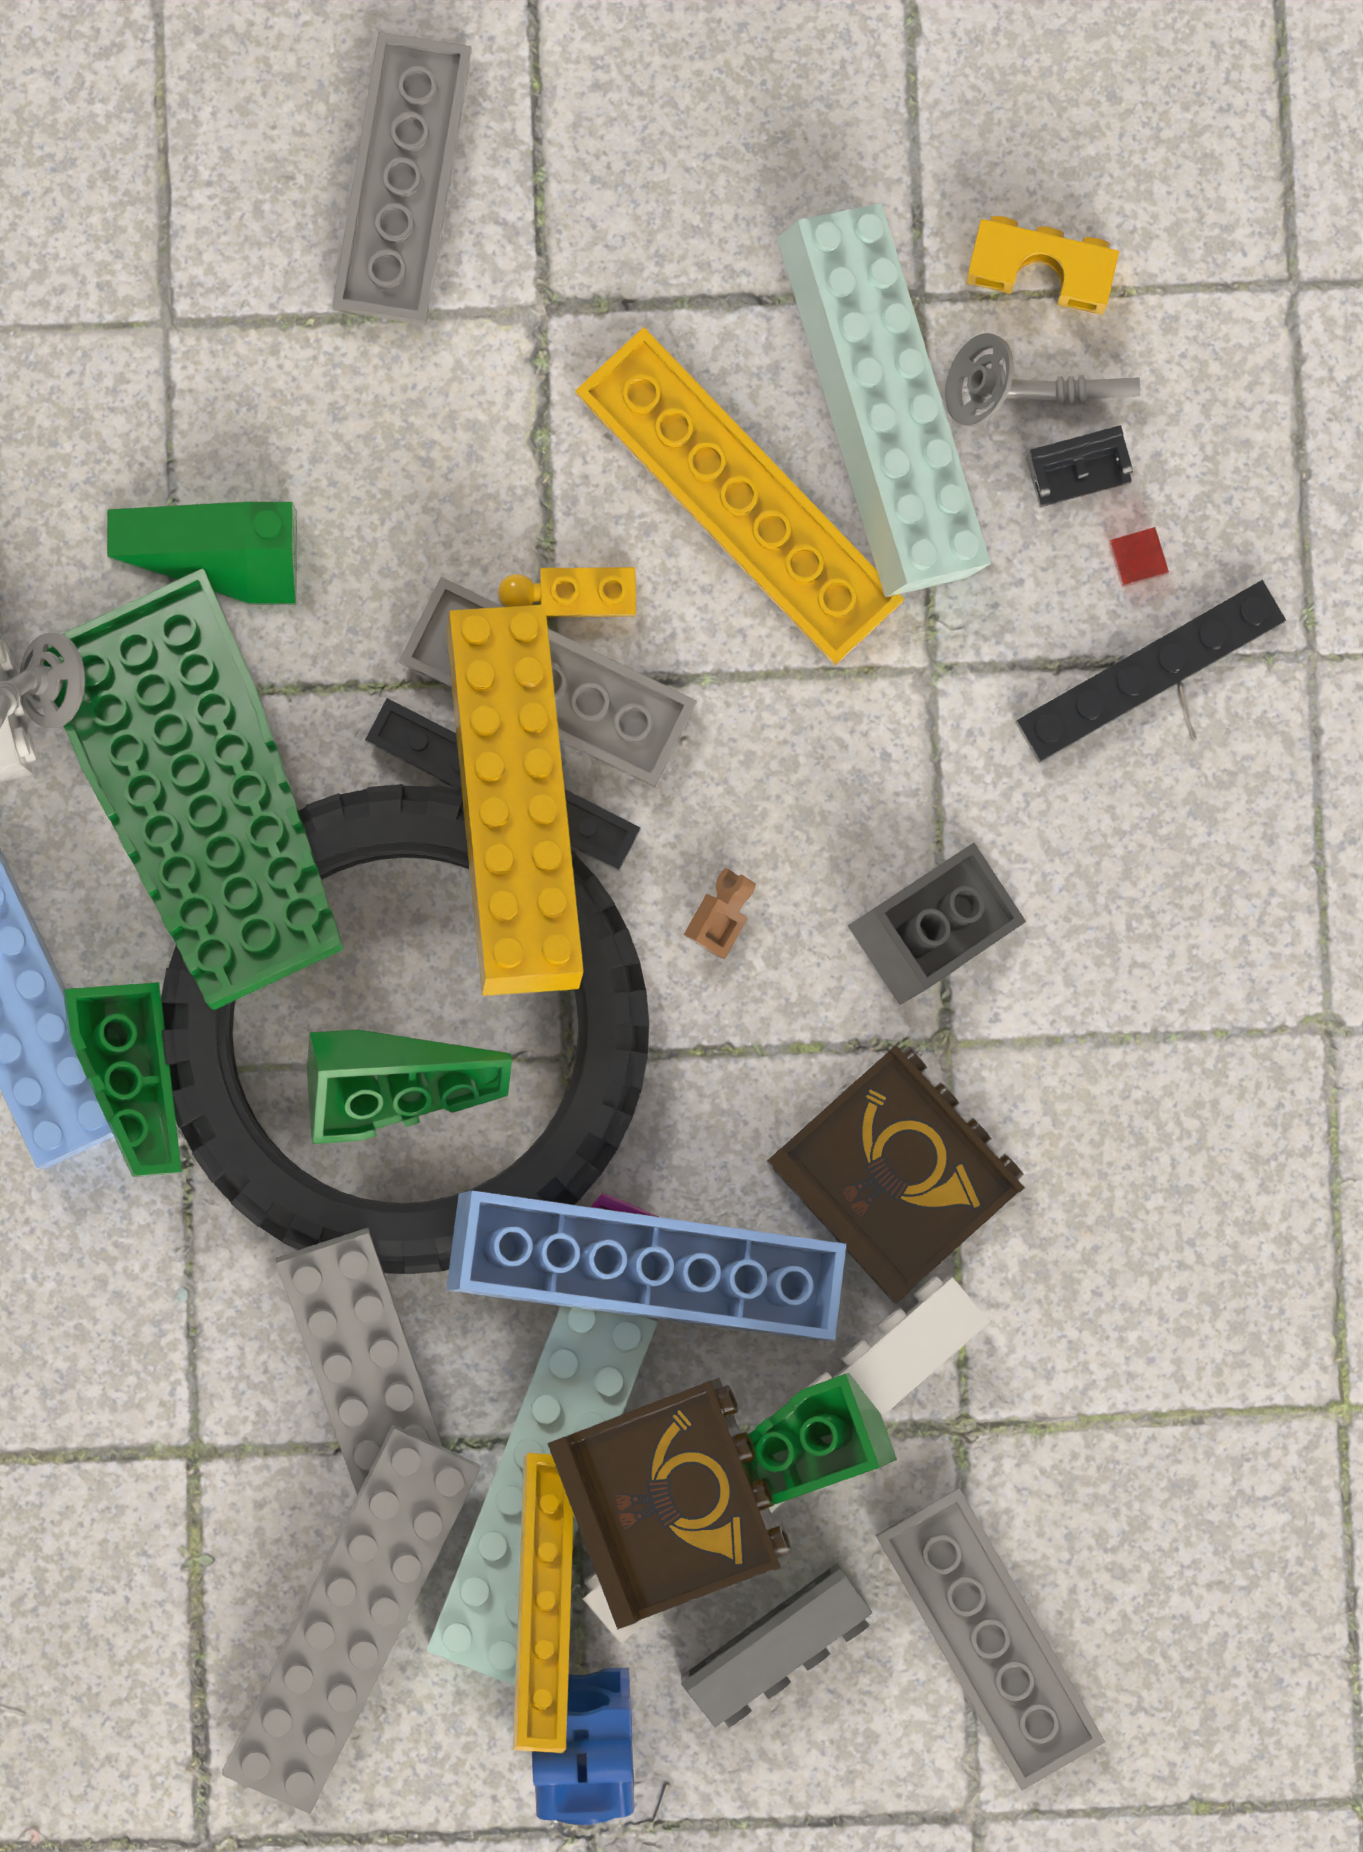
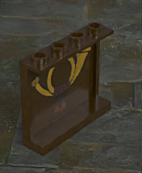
M897 1045L893 1046L881 1059L766 1161L839 1243L846 1244V1251L894 1304L900 1302L911 1292L910 1290L1017 1193H1020L1025 1188L1019 1181L1024 1173L1005 1153L998 1158L986 1145L992 1138L974 1118H971L966 1123L954 1110L959 1104L955 1096L941 1082L934 1087L922 1074L927 1069V1066L910 1047H907L902 1052Z
M720 1378L705 1382L547 1443L617 1630L772 1570H779L790 1563L787 1554L792 1553L790 1540L782 1525H775L769 1509L774 1506L771 1490L764 1478L759 1480L751 1462L756 1459L753 1443L746 1431L740 1433L733 1415L739 1411L736 1398L729 1385L722 1386Z

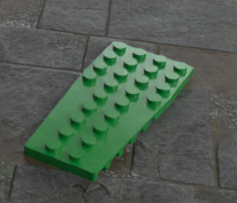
M204 568L63 633L62 635L68 637L77 647L85 672V688L81 705L74 718L64 725L65 731L81 769L106 816L117 832L123 848L134 864L140 880L159 911L165 927L176 943L183 957L182 959L194 977L207 1005L215 1010L342 951L344 945L260 693ZM48 645L46 652L55 654L61 663L64 662L58 650ZM44 661V666H51L48 661ZM68 679L63 680L62 689L54 700L58 708H60L64 701Z

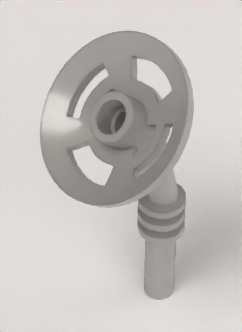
M983 333L973 337L960 349L948 372L945 387V401L951 417L959 424L974 427L991 419L1000 409L1006 398L1057 400L1059 405H1064L1065 400H1068L1069 404H1074L1076 399H1078L1080 404H1085L1086 399L1140 396V377L1086 380L1084 375H1079L1078 380H1075L1074 376H1068L1067 381H1064L1063 376H1058L1056 381L1012 379L1014 363L1008 343L1000 336ZM993 348V354L984 355L976 362L973 361L984 350ZM1004 362L1006 364V375L1003 367ZM992 363L991 369L986 367ZM964 377H967V386L971 400L964 405L962 386ZM979 410H987L986 412L980 415H976Z
M45 633L38 636L32 641L23 656L20 674L9 681H0V728L6 717L15 711L21 698L29 717L41 727L60 728L74 718L84 695L85 672L81 655L75 644L68 637L59 633ZM48 645L58 650L64 662L61 663L55 654L46 652ZM44 661H48L51 666H44ZM68 679L64 701L60 708H58L54 700L62 689L63 680ZM33 706L43 709L45 716L37 712Z

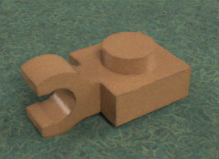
M727 868L723 869L716 881L717 897L709 894L705 895L684 936L711 954L725 960L748 919L739 912L744 903L753 894L756 883L744 875L740 874L738 876Z

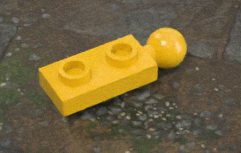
M635 567L540 568V583H533L522 574H512L504 578L500 583L498 597L504 607L529 606L533 602H540V605H545L547 618L635 617Z

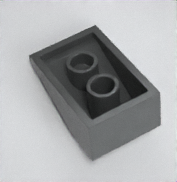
M972 843L847 926L899 1005L936 984L1024 924L1026 920L976 844Z

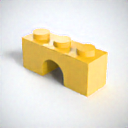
M991 216L990 220H980L965 284L1011 294L1016 275L1024 266L1031 263H1043L1054 269L1059 276L1061 288L1057 305L1103 315L1110 295L1119 250L1111 249L1109 242L1099 238L1084 237L1082 242L1064 238V232L1055 228L1039 226L1036 231L1018 227V222L1011 218Z

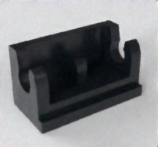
M1121 425L1029 450L1026 460L1040 508L1132 482L1130 473H1133Z

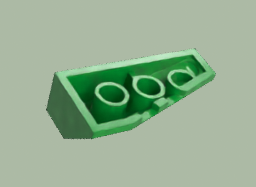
M227 502L108 509L107 557L177 580L204 568L216 593L249 605H296L297 510L293 502Z
M159 982L64 989L63 996L68 1038L132 1177L181 1173L182 1167L169 1064H165L161 1031L165 1030Z
M359 1029L310 1032L307 1080L312 1143L362 1141L377 1136L375 1129L402 1121L405 1127L420 1123L419 1116L445 1109L454 1113L507 1097L512 1066L511 1053Z
M850 1373L800 1390L789 1399V1402L773 1415L766 1418L755 1427L756 1429L748 1434L756 1452V1459L751 1461L758 1480L762 1478L766 1480L773 1496L774 1505L881 1468L897 1460L880 1412Z

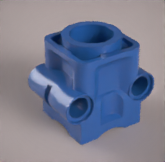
M629 1667L604 1668L584 1675L568 1674L566 1750L562 1753L532 1751L536 1816L539 1819L557 1820L572 1825H592L633 1814L634 1769Z

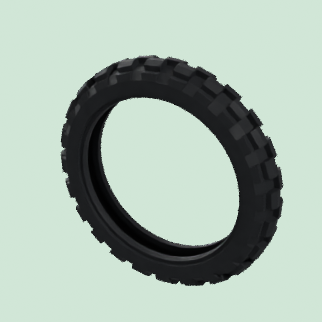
M403 784L372 786L349 793H337L307 804L306 807L299 810L322 880L359 864L396 858L430 859L469 869L462 791L437 786H405ZM572 850L571 857L583 976L579 989H574L577 1005L578 1037L573 1071L567 1090L544 1132L520 1158L495 1177L463 1192L478 1191L575 1205L602 1175L620 1147L642 1091L648 1059L649 1013L647 991L641 963L630 932L615 902L596 875L591 872ZM176 945L169 967H166L161 994L165 1030H161L165 1064H169L175 1118L178 1128L181 1129L192 1151L191 1154L211 1183L221 1191L232 1206L257 1227H260L282 1243L296 1250H301L369 1227L384 1273L420 1274L449 1270L459 1193L440 1199L410 1203L381 1202L364 1199L341 1192L320 1182L291 1161L269 1138L256 1119L240 1082L233 1041L236 1000L215 1010L211 1009L205 1002L201 990L189 972Z

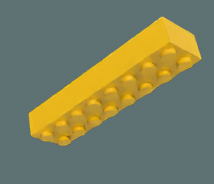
M545 605L449 610L446 633L482 996L579 989L583 976V962Z

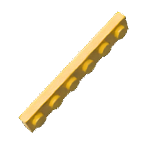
M527 1453L524 1456L513 1750L562 1753L566 1750L574 1513L551 1454Z

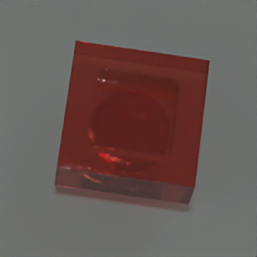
M1156 527L1109 541L1108 544L1122 588L1169 573Z

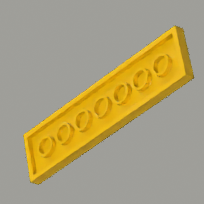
M645 327L639 330L575 390V395L834 666L844 659L904 602V598L900 594L889 597L884 596L878 572L873 565Z

